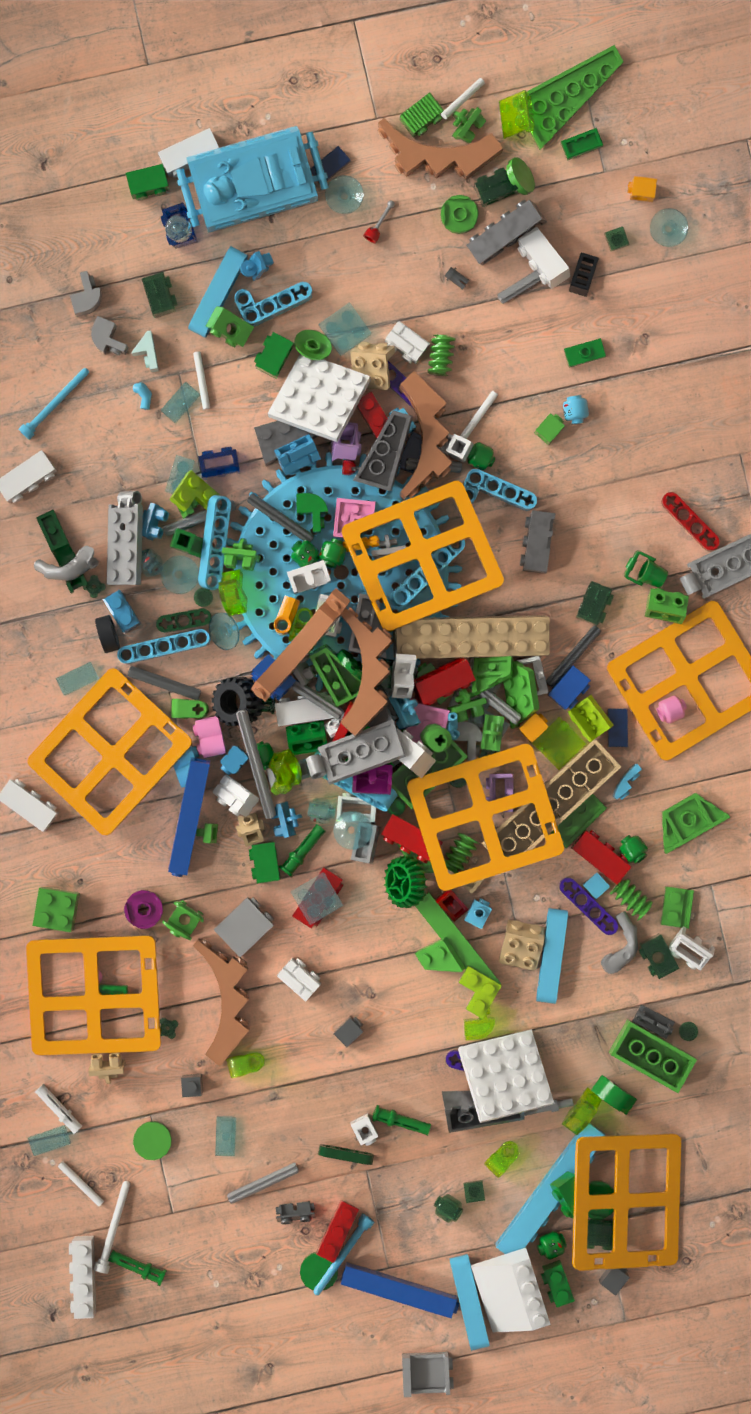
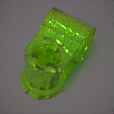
M301 608L297 611L288 641L291 642L297 636L296 633L298 634L308 623V621L302 622L299 616L302 611H308L310 619L312 618L313 612L310 609Z
M258 1052L226 1059L231 1078L257 1072L265 1063L264 1056ZM253 1058L260 1061L257 1066L251 1064Z
M513 1141L504 1142L485 1161L484 1166L497 1178L501 1177L518 1157L517 1144ZM506 1148H513V1154H506Z

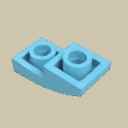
M637 763L629 768L618 782L613 793L614 799L620 798L622 800L630 794L628 790L632 787L627 781L630 780L632 782L640 776L639 772L642 770Z

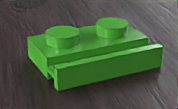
M665 886L661 925L684 926L689 929L694 890Z

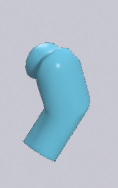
M142 382L135 383L133 391L142 398L140 408L150 410L151 391L146 384Z
M451 712L448 714L447 730L450 732L452 740H456L460 736V732L457 730L458 716L455 712Z

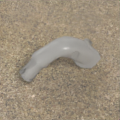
M84 546L78 551L74 559L62 567L47 564L43 560L38 559L34 563V568L36 571L44 574V577L47 579L68 581L78 578L89 569L95 568L99 561L93 557L94 549Z
M625 911L615 917L623 929L627 945L614 954L609 953L601 960V965L608 974L620 971L621 968L636 956L638 950L637 926L633 925Z

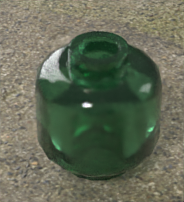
M446 1194L443 1197L439 1196L434 1203L436 1207L435 1214L447 1223L456 1222L464 1210L462 1203L450 1194Z

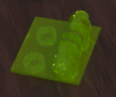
M526 90L499 101L503 139L525 130L526 132L534 131V120L529 118L534 116L533 113H530L533 110L531 96H529Z
M560 717L532 743L558 770L586 745L569 727L568 723Z

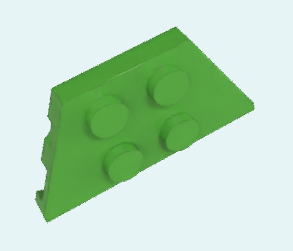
M513 661L512 677L503 681L506 703L521 715V719L517 724H513L510 721L511 729L519 727L522 721L527 720L532 713L540 709L534 670L523 666L519 661Z
M693 793L662 811L664 853L667 854L727 820L730 816L697 793Z

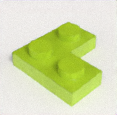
M190 470L186 473L169 500L183 512L189 508L193 500L197 501L207 510L209 499L214 495L220 494Z
M467 966L459 983L475 993L465 1009L483 1019L502 985L474 968Z

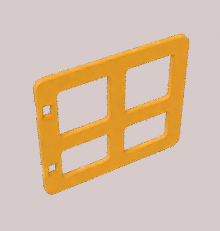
M460 481L450 482L345 524L342 528V536L376 612L382 629L388 632L499 588L504 582V577L463 483ZM453 498L464 524L425 539L414 513L446 499ZM396 519L401 520L411 545L379 559L371 560L360 535ZM470 538L473 541L487 577L448 592L431 553ZM357 544H359L363 553L358 556L353 548ZM412 560H418L433 594V599L395 614L392 612L379 582L378 574ZM380 599L383 600L386 609L381 611L376 602Z
M716 601L704 604L686 615L682 624H671L607 664L609 675L662 760L667 761L751 711V695L725 711L717 712L698 681V675L729 656H734L751 683V656L721 606ZM707 618H711L725 642L707 655L689 664L675 643V638ZM662 648L674 666L675 674L644 693H639L628 676L626 668L654 650ZM623 679H626L631 687L627 691L624 690L620 683ZM684 685L705 717V723L677 740L669 742L651 714L649 705ZM655 729L662 738L657 742L650 733Z
M111 668L32 752L27 762L42 779L100 834L108 836L113 833L192 746V739L120 671ZM125 684L133 690L129 696L122 690ZM110 688H115L141 712V717L113 746L84 719ZM167 724L175 729L171 735L164 729ZM151 726H156L172 741L173 745L146 775H143L125 758V755ZM72 730H76L102 755V760L76 788H72L46 763V758ZM113 768H116L133 784L134 788L111 814L104 818L86 801V797Z
M522 744L424 775L422 779L420 777L412 779L407 784L434 875L441 890L454 889L562 854L564 851V844L533 748L529 744ZM514 761H520L528 789L493 801H487L479 779V773ZM533 765L536 776L530 778L527 766ZM464 778L473 806L432 819L423 791ZM533 803L546 844L505 857L492 816ZM478 821L491 859L490 862L459 873L449 874L437 839V833L465 823ZM549 822L552 823L554 833L548 835L545 826Z
M152 936L32 940L27 944L32 1051L36 1055L156 1051L160 1048L161 1029L156 941ZM138 950L141 959L142 993L102 995L99 989L98 952ZM81 952L84 959L85 995L45 997L43 995L41 955L45 953ZM145 958H151L152 969H146ZM142 1008L144 1014V1037L103 1038L101 1010ZM85 1010L87 1013L88 1038L83 1040L48 1041L45 1037L44 1012ZM149 1018H155V1028L149 1029Z
M676 1134L580 1137L576 1141L572 1264L575 1269L585 1271L671 1266L677 1262L681 1171L680 1136ZM666 1148L665 1191L629 1193L630 1151L633 1149ZM615 1150L614 1193L589 1195L590 1153L592 1151ZM665 1206L664 1248L661 1250L627 1251L628 1210L635 1207ZM590 1210H614L613 1250L611 1252L587 1253L588 1212ZM648 1255H656V1261H648ZM595 1258H603V1264H595Z

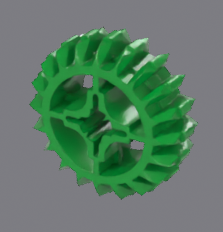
M400 856L391 860V863L387 864L388 869L385 870L386 876L383 877L385 879L384 886H386L385 893L389 894L388 899L392 900V904L400 908H411L419 905V902L423 901V896L426 895L425 888L428 887L425 884L427 879L424 876L426 871L422 870L423 865L419 864V860H415L410 856Z

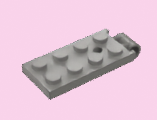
M121 491L117 497L118 506L109 505L107 585H141L142 496L139 491Z
M751 534L688 563L687 566L691 568L692 572L680 578L687 595L701 589L703 593L701 596L704 599L750 577ZM714 568L719 570V574L716 576L712 574Z
M392 719L363 730L357 737L352 734L322 745L318 748L321 755L309 756L306 758V762L312 779H318L327 774L328 784L330 785L406 756L395 721ZM343 756H348V761L343 762Z

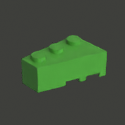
M325 644L310 652L309 657L338 707L358 695L361 680L350 673L337 658V653Z

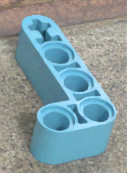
M300 282L256 304L250 292L241 289L236 292L234 299L243 320L255 327L308 302L312 297V288L307 282ZM300 289H304L307 295L300 294ZM293 292H295V295H297V300H296V301H295ZM243 295L249 298L245 304H241L238 301ZM285 296H289L292 299L287 305L281 302V299ZM268 304L274 306V310L271 313L264 311V307ZM255 313L257 318L254 321L247 320V315Z
M479 469L469 471L463 484L465 490L473 495L472 500H470L472 504L479 491L525 511L532 510L537 504V497L532 492ZM478 474L481 480L478 483H473L470 480V476ZM491 481L496 482L498 489L495 491L489 490L488 483ZM512 489L516 495L512 499L507 498L505 491ZM519 493H522L521 498L527 499V497H530V501L533 504H529L528 506H526L525 501L522 499L519 500V503L516 502L517 498L519 497Z

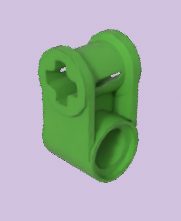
M172 699L171 718H204L209 712L208 705L203 701ZM199 704L200 707L204 709L200 712V715H198V712L195 711V708H197Z

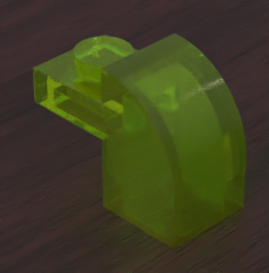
M241 569L222 573V582H219L221 602L228 616L247 613L248 598L242 589L243 573Z
M290 749L274 753L268 765L276 776L271 792L274 795L286 794L292 789V786L301 783V767Z
M490 1007L483 1019L480 1017L463 1019L466 1041L483 1039L492 1032L495 1018L487 1017V1015H490Z
M587 1087L576 1105L568 1111L562 1125L578 1135L596 1115L597 1108L602 1099Z

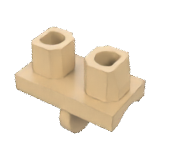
M119 1052L109 1054L108 1061H103L102 1054H93L88 1073L89 1076H98L99 1079H105L106 1084H111L112 1078H118V1074H124L126 1062L125 1059L121 1058Z

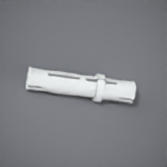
M42 1084L35 1091L60 1118L59 1121L63 1122L73 1134L83 1126L71 1114L72 1111L70 1109L67 1110L48 1090L45 1084Z

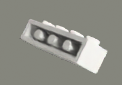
M75 1236L72 1243H69V1255H72L69 1272L73 1274V1282H70V1293H73L74 1301H71L70 1309L71 1313H74V1319L94 1318L96 1314L95 1270H93L95 1265L94 1236Z

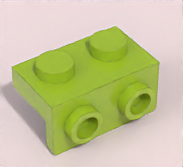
M589 695L568 711L571 720L578 726L582 735L589 742H592L613 726V723L592 695Z

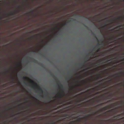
M450 267L445 274L446 280L452 281L463 290L465 285L459 280L467 284L469 279L456 271V267Z

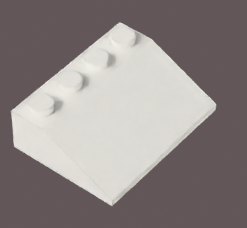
M526 1248L471 1265L492 1332L533 1331L551 1325Z

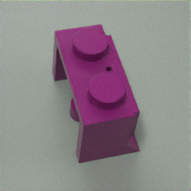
M385 764L353 776L352 793L391 795L393 765Z

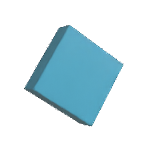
M597 872L583 884L595 899L610 887Z

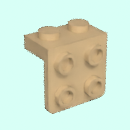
M369 342L359 343L350 352L352 370L370 376L371 381L366 389L388 390L390 388L388 359L395 354V346H390L386 343H379L377 345L370 344Z
M508 919L499 962L514 967L536 970L544 944L545 927Z

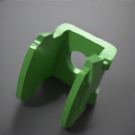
M183 900L175 901L173 903L177 906L168 922L163 920L162 923L170 929V933L178 938L181 936L191 940L192 937L190 935L199 921H204V914L199 910L195 911L186 905L187 903ZM182 914L189 915V924L183 925L180 923L179 918Z

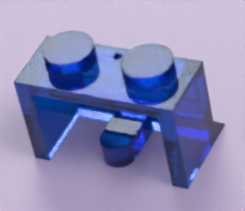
M184 203L162 209L161 221L163 226L167 227L169 233L168 235L166 234L169 245H172L175 249L198 243L194 227H191V220L187 217V206ZM180 214L187 238L178 240L171 216Z
M232 447L221 448V452L213 453V450L204 451L202 456H198L203 480L215 476L224 477L226 474L231 473L241 474L237 450H232ZM229 455L233 457L234 464L205 468L204 460Z

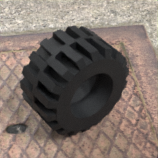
M247 677L227 678L220 681L221 684L216 685L217 690L213 691L214 698H212V703H214V706L212 708L213 711H216L215 716L220 718V722L228 726H239L236 713L240 710H247L251 724L258 720L257 716H261V709L264 708V704H262L263 699L257 697L254 691L251 690L255 683L253 679ZM237 694L239 695V698H240V707H239V709L237 708V705H236V696H237Z

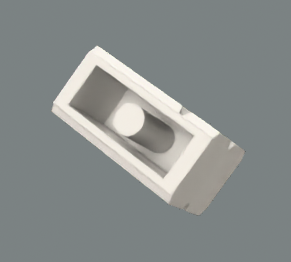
M400 321L396 323L385 339V342L388 343L387 345L395 346V352L399 351L403 354L402 358L409 364L412 362L417 364L430 345L429 342Z
M227 774L223 776L220 784L213 790V794L218 797L216 801L225 807L228 804L230 806L229 811L236 816L241 814L247 817L252 811V807L259 801L256 795Z
M292 957L277 974V977L306 1002L321 985L319 981L320 976L313 970L311 972L304 968L306 964L301 959L297 958L295 960Z

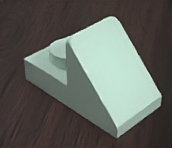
M150 330L144 334L132 351V355L147 354V356H144L146 368H150L151 372H157L159 368L153 334Z

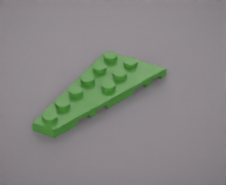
M615 45L513 99L539 150L554 137L623 64L624 61Z

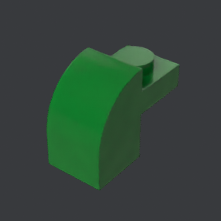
M296 493L297 515L312 514L313 533H321V528H325L324 517H321V514H328L326 503L316 494Z
M176 528L170 547L201 558L203 538Z
M603 1075L600 1076L591 1089L598 1097L625 1115L628 1114L637 1101L633 1095Z

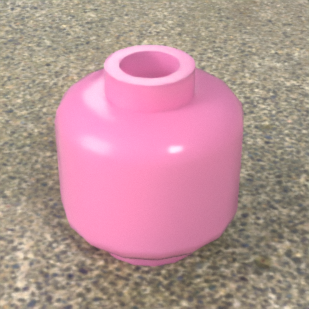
M671 696L659 702L657 713L661 721L671 724L684 718L687 706L683 699Z

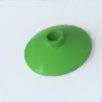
M303 330L296 335L294 340L297 351L302 356L311 360H323L330 355L332 350L329 339L315 330Z

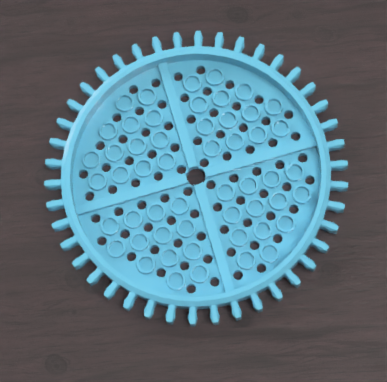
M327 452L325 457L327 466L317 468L315 464L310 466L311 470L301 472L299 469L296 476L288 480L284 472L280 469L276 470L277 477L282 483L273 488L264 479L262 485L269 494L262 500L310 532L313 528L312 514H305L303 521L297 520V489L303 487L305 489L304 493H312L321 497L326 503L328 514L331 515L332 519L325 521V528H321V533L314 535L311 541L320 554L325 541H331L332 538L342 542L345 541L344 538L333 537L337 498L374 501L375 513L392 506L394 501L399 503L405 501L400 496V491L406 486L413 475L409 476L403 485L395 480L392 491L386 490L385 494H380V488L353 481L358 473L357 470L352 475H342L343 465L333 466L332 455L330 452ZM366 454L361 455L360 464L357 467H361L367 457ZM426 486L421 488L415 496L428 492V488ZM330 487L332 492L326 494L324 492L325 488ZM358 488V494H353L352 489ZM290 501V507H285L284 502ZM440 502L414 513L419 528L426 529L427 531L426 535H423L425 539L441 534L438 526L449 520L448 515L441 516L437 520L431 515L430 512L436 509ZM239 507L240 513L247 516L248 520L245 526L237 522H231L230 526L234 530L242 532L239 541L241 538H245L247 544L253 545L252 550L257 551V555L263 556V560L256 562L253 571L243 569V561L237 560L234 573H222V579H233L235 589L223 591L222 596L228 598L237 596L238 605L231 606L226 611L227 614L241 611L244 617L243 621L237 622L233 626L235 631L241 630L245 626H248L252 631V634L243 640V644L245 646L249 645L257 639L262 644V647L255 652L254 657L256 659L261 658L266 651H269L274 656L273 659L276 660L301 631L296 628V625L302 623L305 626L312 618L310 611L312 609L316 610L320 594L329 596L337 588L350 600L346 608H352L355 612L358 602H351V597L357 596L359 599V594H368L359 573L356 576L351 574L352 569H356L350 552H346L345 560L342 564L349 571L347 578L343 580L337 579L334 576L335 568L326 566L327 569L331 570L329 575L331 583L294 594L287 572L301 567L292 558L290 561L285 562L283 557L285 555L291 557L293 552L291 547L298 540H303L291 532L288 535L284 534L283 530L285 528L270 520L267 515L255 508L251 512L246 507ZM399 519L371 529V535H366L365 532L360 535L361 538L377 535L380 541H385L384 535H388L389 540L397 539V545H391L390 548L405 546L407 542H410ZM257 528H263V533L257 534ZM394 528L399 529L398 535H393L392 530ZM227 538L226 545L233 546V543H239V541ZM272 541L277 543L275 548L270 547ZM370 546V548H367L366 551L368 555L372 557L371 551L379 550L381 548H372V546ZM361 550L355 551L357 556L363 554ZM439 552L437 558L440 562L444 563L445 555ZM412 560L387 570L384 576L378 574L379 582L392 611L398 610L402 612L433 599V594L427 584L426 589L421 590L411 603L398 607L393 605L390 600L391 593L394 591L392 584L396 582L400 585L408 577L405 573L407 569L414 571L420 566L418 560ZM447 565L439 573L446 590L461 588V584L457 582H448L449 573L461 572V566ZM275 568L277 573L271 575L270 569ZM415 579L410 581V586L413 589L418 587V582ZM257 582L263 583L261 589L256 588ZM285 582L290 583L289 589L283 587ZM343 582L345 587L339 589L337 587L338 583ZM401 592L397 593V600L403 602L405 599L404 594ZM272 595L276 596L277 600L273 603L269 600L270 596ZM284 596L295 599L298 596H303L304 601L298 607L290 633L282 636L277 634L275 629L271 630L269 625L274 623L277 618ZM380 603V611L386 609L384 603ZM257 609L263 610V614L261 616L256 615ZM440 611L425 618L449 616L443 615ZM340 617L339 622L342 623L340 634H336V637L324 635L312 651L325 644L336 653L342 649L348 651L352 629ZM281 621L277 625V628L281 631L286 630L288 627V623L285 621ZM390 631L389 633H390L391 636H392L390 639H392V638H393V631ZM285 636L290 638L289 643L283 642ZM340 636L345 640L342 644L337 642V638ZM393 643L386 650V659H383L390 666L388 669L392 668L393 662H395ZM358 654L357 657H354L356 661H360L362 663L361 654ZM309 658L306 661L308 666L313 665L311 659ZM417 658L415 665L419 666L421 662L420 659ZM317 674L315 676L317 677L315 687L316 691L320 692L323 688V681L320 675ZM390 676L384 680L386 684L391 683Z

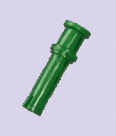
M316 824L294 852L289 853V858L279 868L292 878L295 870L299 865H303V859L326 831Z
M376 1105L372 1116L373 1122H383L389 1127L393 1125L426 1136H428L431 1128L430 1123L402 1116L393 1109L389 1111L380 1108V1105Z
M115 1250L112 1251L108 1260L142 1275L141 1278L143 1280H151L157 1283V1286H161L167 1272L165 1269L160 1270L153 1267L152 1263L144 1264ZM120 1259L135 1265V1267L120 1261Z

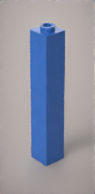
M194 757L190 759L168 872L176 877H183V875L187 876L210 767L209 760Z
M346 1262L341 1285L451 1319L453 1313L456 1314L458 1311L459 1302H457L456 1295Z

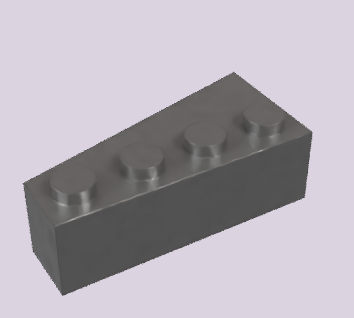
M531 200L521 201L516 205V210L506 212L500 217L501 220L495 224L493 222L485 228L484 233L480 236L476 234L469 239L470 243L467 244V247L480 265H484L504 251L503 247L506 246L508 248L517 243L520 235H525L534 229L538 223L541 226L547 223L534 202Z
M392 411L353 481L388 491L393 490L413 416Z
M280 421L254 427L266 467L278 460L274 450L308 434L312 439L318 437L316 434Z
M442 1091L449 1133L525 1120L524 1112L480 1123L471 1091Z

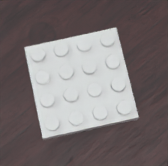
M300 354L268 412V417L338 443L371 381L370 376L326 360H311Z
M532 1029L458 1048L480 1123L554 1104Z

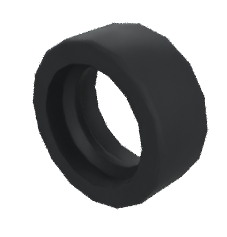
M106 615L96 618V629L104 652L109 653L119 650V639L111 616Z

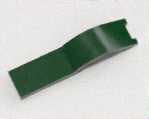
M51 510L36 517L59 566L62 567L68 564L76 555L55 511ZM84 574L76 579L66 581L71 594L81 586H89Z

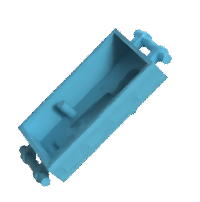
M297 126L186 157L191 176L186 178L184 168L176 170L179 179L177 180L178 186H181L188 210L187 217L190 218L192 227L200 225L197 216L203 214L207 232L209 233L317 202L318 195L314 182L319 181L321 190L329 187L326 180L328 176L327 173H324L317 148L319 146L318 140H315L313 131L306 133L308 143L303 144L300 130ZM307 149L311 151L317 173L315 176H312L305 152ZM188 183H194L201 209L195 210Z

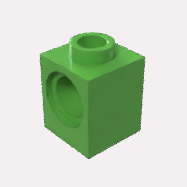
M550 413L534 433L549 445L564 428V421L557 414L553 416Z

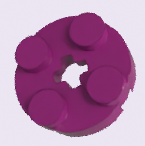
M148 890L137 891L127 899L124 906L125 917L129 923L137 928H151L162 917V901L154 892ZM141 904L149 907L146 915H143V912H139Z

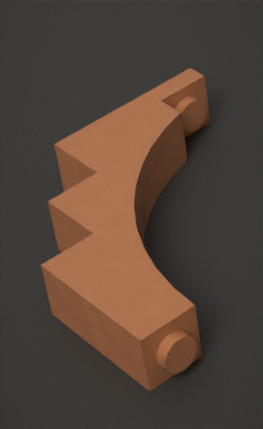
M337 588L331 592L327 600L319 607L279 657L256 680L251 690L254 691L257 697L262 698L266 702L336 623L350 603V600Z

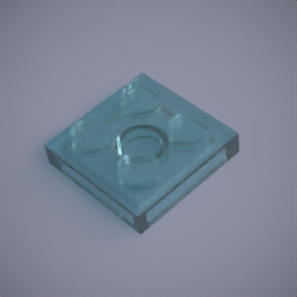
M350 302L318 324L340 356L372 335Z
M324 872L290 891L309 925L343 906Z

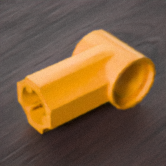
M284 596L279 613L274 621V629L277 634L284 636L290 633L300 605L299 600ZM281 621L287 622V629L279 630L277 628L278 623Z

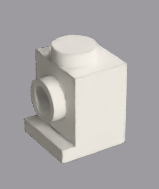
M368 1113L351 1121V1127L360 1145L366 1144L368 1146L377 1141L378 1133ZM367 1127L369 1132L363 1133L362 1128Z

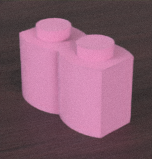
M214 716L196 720V725H193L195 737L199 736L200 744H197L199 755H203L205 759L227 754L219 718Z

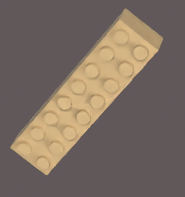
M546 615L422 618L393 630L394 657L396 658V654L416 655V659L549 655V617Z
M596 739L545 784L557 826L621 768ZM533 803L522 805L496 829L505 857L531 850L545 838ZM546 823L545 826L549 834L553 831L552 823ZM484 840V841L482 842V845L487 849V846H486V843H485V840Z

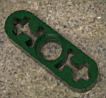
M195 609L160 616L156 621V627L162 633H169L206 626L211 622L212 617L207 609ZM200 612L208 615L204 623L201 620H195L196 624L192 625L191 613H194V617L200 616ZM182 615H186L189 618V624L186 626H181L178 622L179 617ZM172 617H175L177 628H174L173 624L168 625L166 630H164V627H160L163 619L171 622L173 621Z
M326 1144L319 1145L318 1155L373 1165L374 1154Z

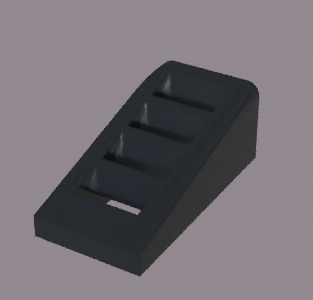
M580 253L569 292L587 297L599 260L598 257ZM582 261L591 263L593 266L582 264ZM580 269L590 271V273L580 271ZM577 276L588 279V281L577 278Z

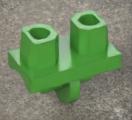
M476 107V109L471 108L469 112L466 109H463L461 113L455 111L453 117L456 120L453 125L458 128L452 137L461 139L466 143H471L475 137V134L469 130L471 125L473 124L476 128L480 129L486 122L485 118L480 114L482 110Z
M241 538L239 543H233V548H222L226 568L235 569L237 560H242V568L253 571L256 562H260V556L257 555V551L252 550L253 545L247 544L245 538Z
M461 689L459 696L455 697V701H461L462 703L447 709L450 710L449 713L455 712L457 714L458 722L468 720L467 709H471L473 717L485 714L483 704L487 703L486 698L470 700V698L474 697L473 693H468L466 689Z
M485 714L480 749L500 751L504 717Z

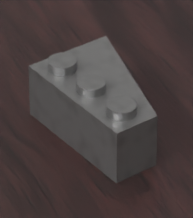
M533 510L530 517L526 516L525 528H528L527 536L524 535L522 547H526L525 555L521 554L520 566H523V571L547 573L550 543L553 535V520L556 513Z
M359 594L356 609L357 619L361 623L363 621L367 622L372 627V633L377 627L382 631L383 629L368 595ZM377 600L376 602H377V605H378V607H379V609H380V603H379V600ZM352 631L348 652L361 654L357 638ZM386 651L379 658L386 659Z

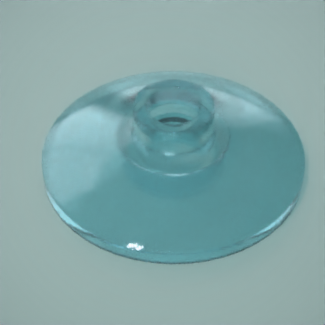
M343 175L329 182V188L325 191V198L333 211L340 214H349L360 207L363 201V189L355 178ZM343 193H346L348 195V198L342 199L341 195Z
M671 208L663 209L652 218L650 233L658 244L665 247H673L680 244L687 236L688 222L680 211ZM665 227H671L672 231L666 232Z
M186 556L171 557L162 566L161 581L165 588L172 593H187L198 582L199 571L197 565ZM177 571L182 572L181 578L176 577L175 574Z
M220 612L215 614L209 622V633L213 642L223 650L233 649L238 644L240 637L236 621L227 613Z
M348 811L340 815L336 820L333 829L334 837L342 847L356 850L368 843L372 834V826L364 814L357 811ZM351 826H353L355 829L354 833L352 834L348 832V829Z

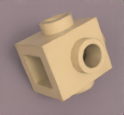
M256 812L249 814L247 817H238L239 826H236L238 836L243 838L245 846L264 841L262 831L265 830L262 819H258Z

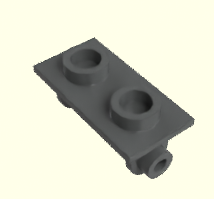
M640 1005L632 1021L667 1039L668 1035H671L674 1029L672 1027L675 1024L674 1021L643 1005Z
M310 1201L297 1203V1210H293V1203L280 1204L279 1207H276V1215L280 1214V1216H276L277 1222L286 1225L293 1223L295 1220H300V1222L312 1221V1218H316L315 1212H311L315 1210L314 1203H310Z

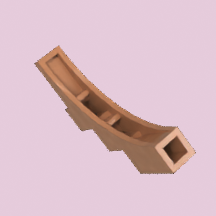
M385 118L378 122V133L383 139L387 138L390 142L389 147L395 155L399 154L395 157V168L400 174L404 173L406 177L423 164H425L424 168L430 176L434 175L435 178H438L455 165L454 170L459 177L463 176L467 180L503 151V147L492 133L479 141L465 146L438 148L423 145L405 137L394 129Z
M415 371L400 384L399 388L408 398L416 412L422 440L418 466L410 481L400 491V496L404 500L408 497L413 498L419 492L417 488L421 484L425 486L433 478L431 474L436 479L440 476L444 478L451 471L450 467L452 465V462L437 448L438 446L442 448L449 441L447 439L449 432L435 419V417L439 419L446 412L444 408L447 403Z
M345 608L341 617L350 626L357 638L361 650L363 668L357 698L350 711L341 721V724L357 737L388 705V701H386L388 697L380 689L378 691L375 689L390 674L388 670L390 666L383 659L379 661L378 658L392 644L390 639L392 636L385 629L381 631L378 627L372 633V627L365 621L361 623L357 619L358 614L352 608Z
M198 939L193 947L204 956L212 968L221 994L222 1013L219 1028L213 1043L205 1055L221 1066L250 1029L247 1026L249 1023L245 1019L235 1017L249 1000V997H247L248 993L239 986L237 989L235 987L248 970V967L246 966L247 962L239 956L238 958L233 956L228 962L226 960L228 957L221 951L215 952L211 948L213 945L206 939Z

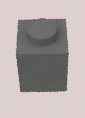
M349 1016L333 1034L348 1047L363 1033V1023L357 1017L353 1019Z
M202 1074L182 1075V1097L202 1096Z
M607 1269L600 1277L599 1282L616 1296L630 1278L627 1273L628 1269Z

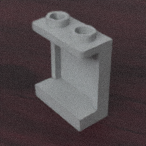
M247 897L214 929L239 957L246 953L274 926L272 922L274 918L267 911L263 913L259 909L261 905L253 897L251 899Z
M448 1352L402 1353L404 1397H411V1394L446 1393V1395H450V1389H454L453 1377H449V1370H453V1360L449 1358Z

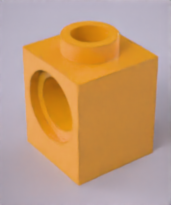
M634 176L632 182L628 183L627 193H630V200L653 202L657 179Z
M534 713L518 730L532 743L549 727L546 724L548 720L541 713L539 715Z

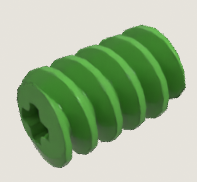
M437 334L434 335L436 338L431 340L435 345L431 346L430 350L435 353H431L429 356L433 360L429 361L428 365L433 368L428 369V373L436 376H448L446 372H450L452 369L447 367V365L453 364V361L449 360L448 357L454 356L453 353L449 352V349L455 348L450 342L455 341L456 338Z
M429 724L420 733L422 743L438 753L447 750L452 742L450 732L438 724Z
M463 833L457 834L461 840L454 839V843L457 846L449 847L453 853L446 852L445 854L449 858L448 860L444 859L446 867L453 873H459L458 869H465L461 863L468 864L469 861L466 856H473L469 850L477 849L474 843L480 844Z
M629 879L622 880L609 894L617 893L615 900L622 898L621 905L627 903V911L634 909L632 916L639 914L638 921L650 910L653 902L651 900L646 902V895L640 897L642 891L640 889L635 891V884L629 886Z

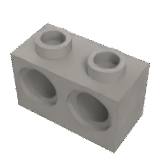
M358 822L351 860L373 864L380 826Z

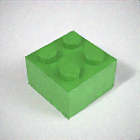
M40 887L33 926L72 932L74 930L80 893Z

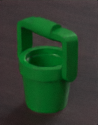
M637 550L633 557H630L626 565L624 577L640 586L646 583L661 588L666 581L668 571L654 562L656 558ZM640 554L648 559L642 565L636 580L628 575L633 570Z

